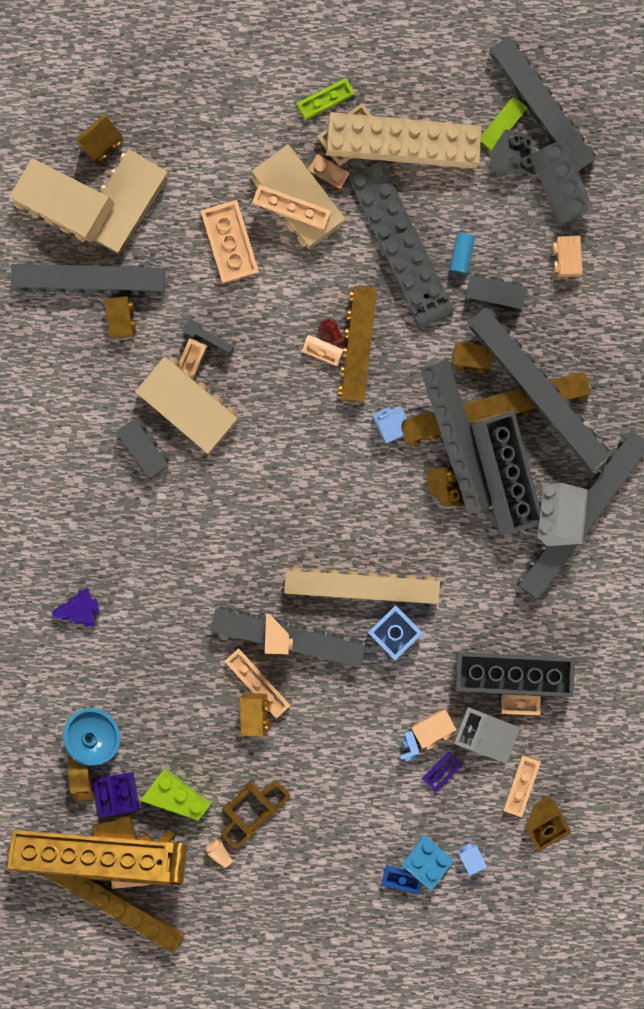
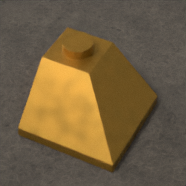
M550 795L533 805L525 829L539 852L569 834L571 830Z

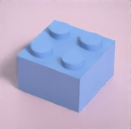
M396 605L367 632L394 660L423 634Z

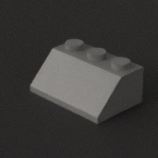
M565 483L543 485L538 538L546 546L583 544L588 490Z

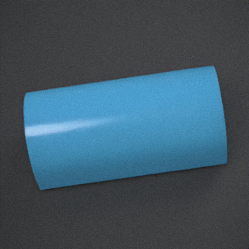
M457 233L449 272L463 275L468 274L475 242L474 236Z

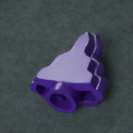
M88 588L80 590L76 596L70 597L68 603L55 608L52 611V616L57 620H71L75 624H84L85 627L96 626L95 614L100 613L97 598H91Z

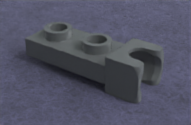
M190 318L187 320L182 329L183 334L193 339L198 337V341L209 346L211 344L215 346V351L222 355L226 353L231 355L234 349L233 345L201 329L200 323Z

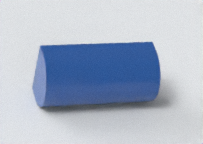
M385 865L381 885L416 894L420 893L422 883L409 871Z

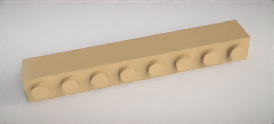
M290 567V571L286 570L284 594L439 604L440 581H436V577L424 576V580L417 579L416 575H405V578H397L398 574H386V577H378V573L367 572V576H362L357 571H348L347 574H340V570H328V573H321V569L309 568V572L301 571L302 568Z

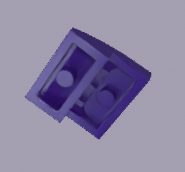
M134 772L92 779L99 818L140 810Z

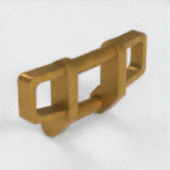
M277 780L271 782L262 791L249 781L246 787L229 804H225L222 807L232 819L222 830V837L234 849H238L255 834L254 831L272 814L275 815L279 811L278 809L290 798L289 792ZM274 787H278L284 793V796L276 805L265 796ZM252 792L267 809L248 826L234 812V809ZM235 823L246 833L237 842H233L227 836V833Z

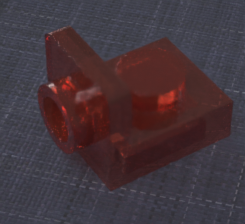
M331 319L320 322L321 325L318 326L319 333L330 329L331 331L328 332L331 343L335 342L336 346L344 344L336 320L331 321Z

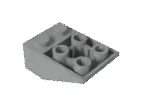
M466 706L452 743L507 764L520 727Z

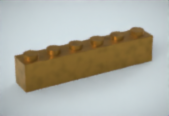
M354 286V291L350 290L349 302L353 303L352 310L348 309L347 321H350V328H346L345 331L348 347L343 348L342 358H346V364L341 366L340 377H344L343 385L339 384L338 396H342L341 401L363 404L365 401L377 288Z

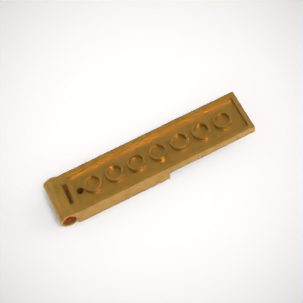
M13 830L7 870L81 876L95 880L181 886L184 880L187 845L183 843Z

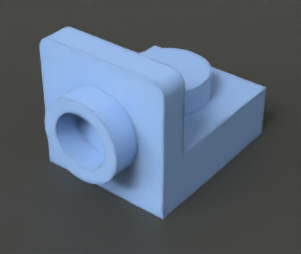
M412 730L404 732L406 737L402 738L405 748H410L409 752L400 754V758H405V761L417 758V754H420Z

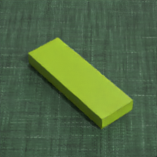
M345 78L297 102L296 105L306 121L355 96V93L348 79Z
M513 96L481 135V144L492 151L504 130H511L527 111L528 107Z

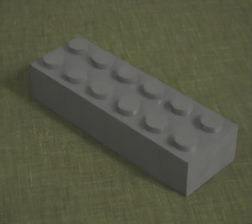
M501 412L470 422L500 534H513L538 525L541 509L515 412Z
M457 652L455 691L573 697L575 658Z

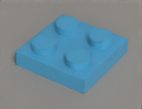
M424 835L401 865L431 891L454 860Z

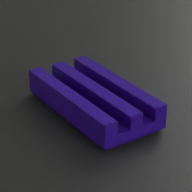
M448 751L422 779L436 792L462 764ZM450 757L451 760L429 781L430 775ZM455 762L457 765L434 786L433 783Z

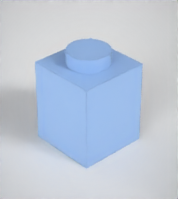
M468 843L460 848L461 851L458 854L470 876L487 867L476 844L471 845V843Z

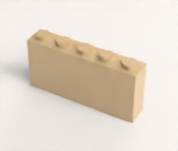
M289 144L252 170L253 177L251 179L257 187L262 185L331 211L325 230L284 216L288 221L285 223L291 232L295 231L299 236L297 240L302 247L307 246L308 249H311L345 223L344 216Z
M130 149L126 153H122L118 161V167L114 168L109 174L108 178L110 180L99 190L100 193L108 196L115 205L94 241L119 256L169 177L167 171Z
M31 158L9 196L14 201L13 205L20 210L26 208L32 216L36 218L41 216L49 225L54 226L56 224L60 226L59 229L67 234L72 232L78 240L82 242L87 240L91 243L115 205L108 196Z
M164 356L135 392L206 453L211 454L238 422L239 418L236 416L238 412L231 406L226 408L222 404L223 400L217 394L212 396L207 391L209 388L201 381L197 383L190 371L180 369L178 367L180 363L172 356L170 359Z

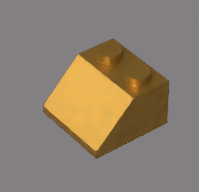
M103 114L76 140L81 150L97 165L99 162H105L112 150H118L122 146L124 139L109 118Z

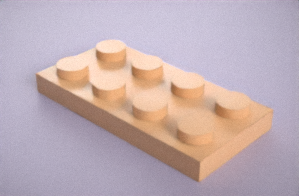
M237 200L201 210L222 283L258 274V267Z

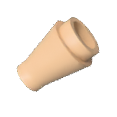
M214 839L205 847L207 855L222 865L223 868L232 863L233 860L230 858L222 841Z

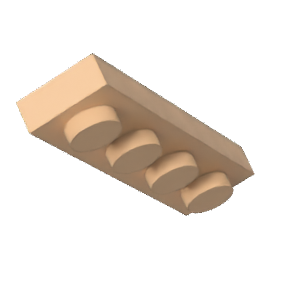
M262 185L258 186L252 202L254 205L325 230L331 211Z
M239 648L225 660V663L253 693L267 694L270 701L269 711L275 718H278L291 706Z

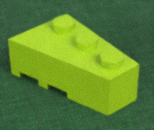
M167 768L161 772L140 800L198 821L211 805L209 800Z

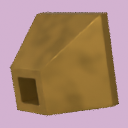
M452 467L427 470L428 489L444 506H465Z

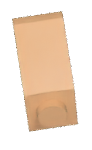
M266 614L265 653L289 654V650H293V639L289 638V634L270 614Z

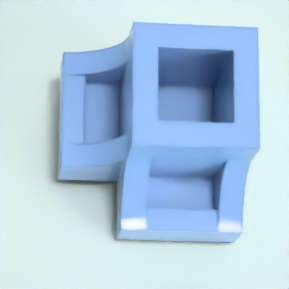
M401 406L392 410L388 407L372 415L386 443L404 435L401 424L407 417Z

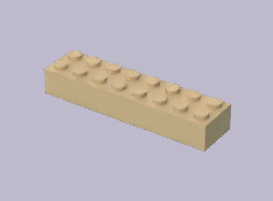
M330 112L326 156L476 169L480 160L482 126Z

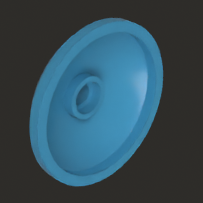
M86 708L77 711L68 719L63 730V741L66 750L76 761L88 766H97L106 763L116 754L120 745V732L116 722L109 714L99 709ZM86 737L90 739V743L86 742Z

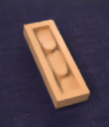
M521 756L503 811L519 817L523 816L541 763L540 761Z

